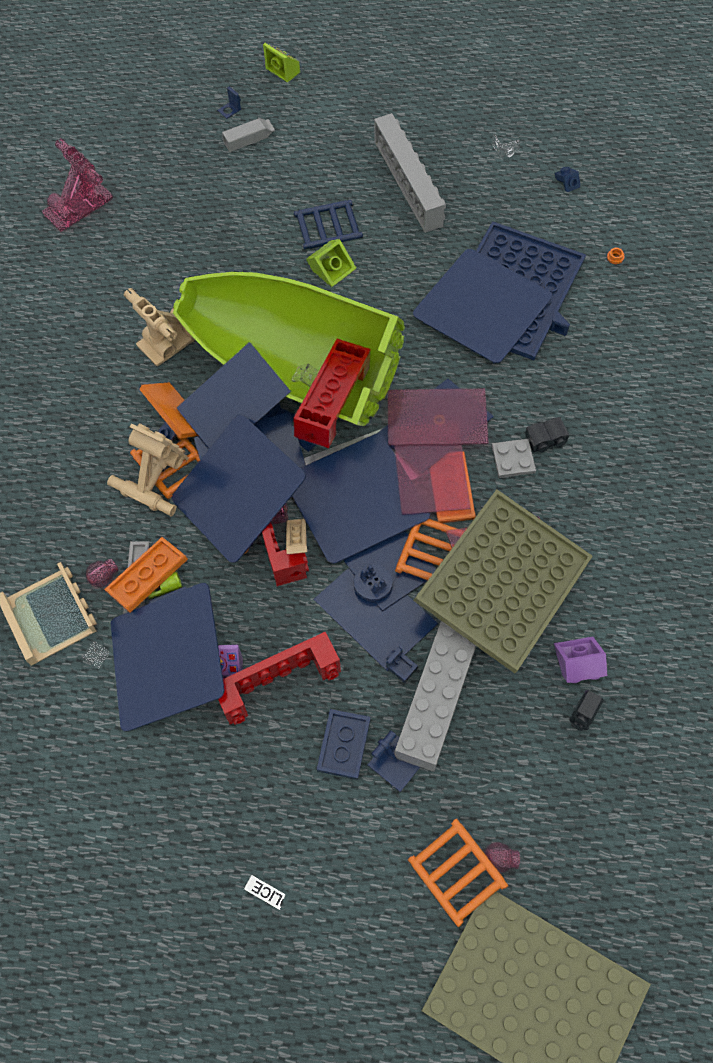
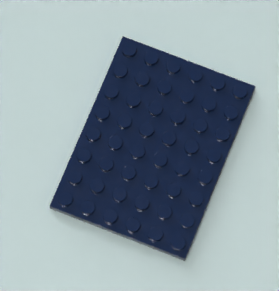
M492 221L476 251L552 293V299L510 350L512 353L534 361L551 328L556 312H559L586 258V254Z

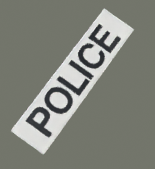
M253 875L244 890L280 910L285 897L284 893Z

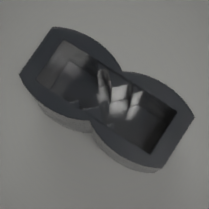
M556 417L526 427L525 436L529 439L532 451L542 453L547 451L549 447H562L568 441L569 433L561 417Z
M586 690L569 719L572 723L571 725L580 731H583V729L588 730L604 702L603 698L590 690Z

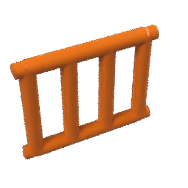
M176 436L180 440L176 445L181 449L186 447L190 452L187 455L189 457L188 460L184 459L178 469L169 467L161 472L155 483L167 499L173 496L172 494L188 475L168 488L162 481L193 460L200 461L197 449L188 438ZM133 449L130 454L141 466L143 451Z
M431 519L421 523L457 537H461L466 529L463 531ZM418 524L411 528L395 571L397 573H402L403 571L429 580L432 573L406 565L408 556L437 566L444 559L413 549L414 541L418 540L449 552L454 545L418 533L421 524Z
M454 819L451 823L452 826L416 857L414 855L409 857L408 861L457 927H460L465 917L500 888L502 890L507 888L508 884L458 819ZM458 833L466 844L429 875L422 866V863ZM472 851L480 863L443 893L435 882ZM486 870L494 882L457 912L449 900Z

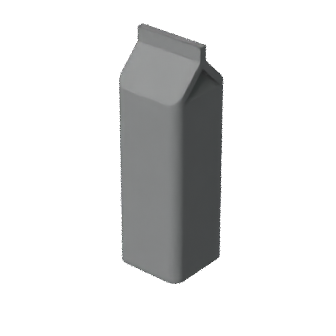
M258 118L222 132V137L229 152L268 138L275 129L269 119Z

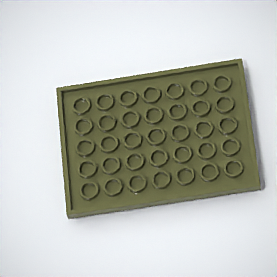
M496 489L413 601L510 671L516 673L591 560L592 555Z
M496 891L473 911L422 1012L501 1063H616L651 984Z

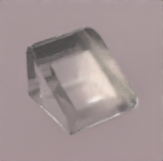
M92 641L80 658L99 669L111 652L96 641Z

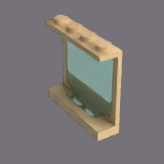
M61 562L57 564L60 571L9 597L3 592L0 593L1 609L25 660L31 666L96 632L94 625L97 622L92 613L88 615L86 611L89 608L84 598L80 599L78 594L81 591L76 582L72 583L70 578L73 575L68 567L64 568Z

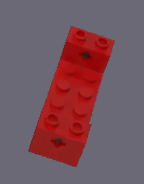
M338 338L336 339L294 417V437L326 448L330 447L336 436V420L357 379L363 381L370 368L371 349Z
M270 522L262 531V536L276 585L280 586L307 578L306 572L309 571L305 552L287 554V550L280 551L275 539L273 526Z
M326 632L224 678L225 691L218 700L229 724H240L245 721V717L249 716L239 694H248L255 689L254 687L260 684L263 686L268 685L273 681V678L279 675L284 677L292 672L291 670L298 666L299 668L308 666L311 660H313L322 680H333L338 677V673L341 672L340 659Z

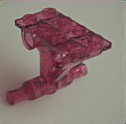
M62 138L56 141L55 146L63 153V157L71 164V168L62 195L60 196L58 193L51 194L47 199L49 207L42 210L43 215L60 232L113 199L112 194L101 185L103 177L95 171L94 165L83 153L79 152L74 146L68 145Z

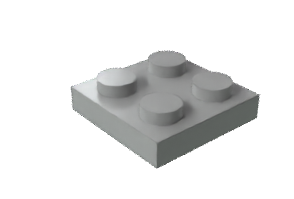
M529 439L492 443L498 478L533 474L536 472Z

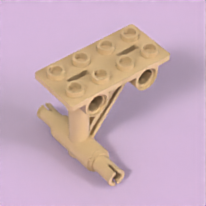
M132 288L128 289L131 294L127 290L125 291L124 297L132 303L133 309L147 323L142 332L143 339L137 342L136 345L156 366L161 365L195 340L173 314L174 309L170 313L157 310L145 297H140Z
M140 423L138 426L131 424L130 428L133 431L129 437V444L143 451L138 484L130 480L124 481L115 475H111L107 485L119 490L123 496H129L149 506L153 511L159 510L169 516H173L177 506L163 500V497L153 492L152 489L162 470L167 465L178 469L183 460H188L189 457L184 454L185 450L172 443L173 441L165 438L166 436L157 431L154 433Z

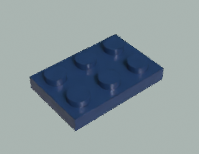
M330 709L317 772L358 780L371 717Z

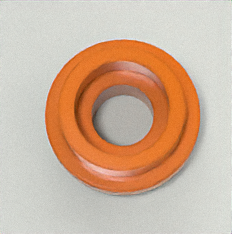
M613 248L608 252L607 259L612 264H620L624 260V253L620 248Z

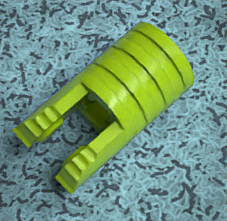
M176 571L160 585L161 590L152 592L148 598L152 599L183 588L178 572Z

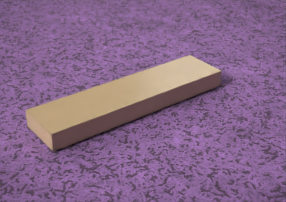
M305 519L286 521L287 554L307 552Z

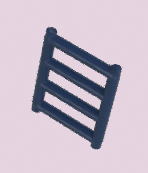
M352 200L294 211V216L298 218L304 239L303 248L321 247L329 241L336 239L345 242L363 238L362 232H359L351 207ZM344 207L353 232L343 235L335 210ZM320 212H330L336 237L327 238ZM305 215H314L321 240L311 242L304 219Z

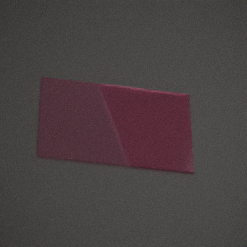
M485 388L388 390V445L489 444Z
M458 422L393 427L402 515L470 509Z

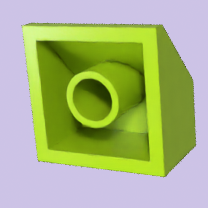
M267 43L263 44L267 70L287 83L300 73L299 61L275 46Z
M340 239L329 241L306 259L313 272L331 287L356 269Z

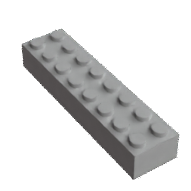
M392 113L374 119L375 144L422 229L426 233L443 227V220H445L444 209L446 208L445 201L440 198L439 191L432 184L431 176L427 175L424 164L420 163L417 152L413 151L412 144L407 140L405 131L401 130L398 119H395Z
M442 621L440 622L395 749V757L397 759L435 772L476 649V645Z

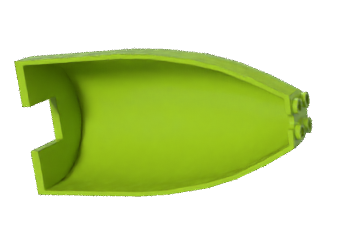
M225 272L184 279L179 289L180 293H182L181 298L175 301L173 314L188 333L223 365L250 342L291 390L286 397L300 403L303 402L337 338L371 349L370 368L363 381L357 379L339 418L364 426L369 423L370 419L368 418L370 416H375L379 409L378 402L385 398L393 381L400 360L398 350L402 349L404 343V336L401 331H404L405 326L403 320L398 316L310 284L261 273Z

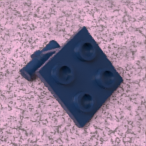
M390 730L383 740L380 739L378 741L379 745L371 753L373 759L367 766L401 792L421 767L395 757V749L400 737Z

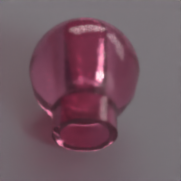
M111 558L106 561H96L87 567L86 579L94 587H105L111 582L113 574L119 570Z
M501 842L491 843L484 850L485 855L499 873H505L510 868H519L520 853L518 850H511L509 846Z

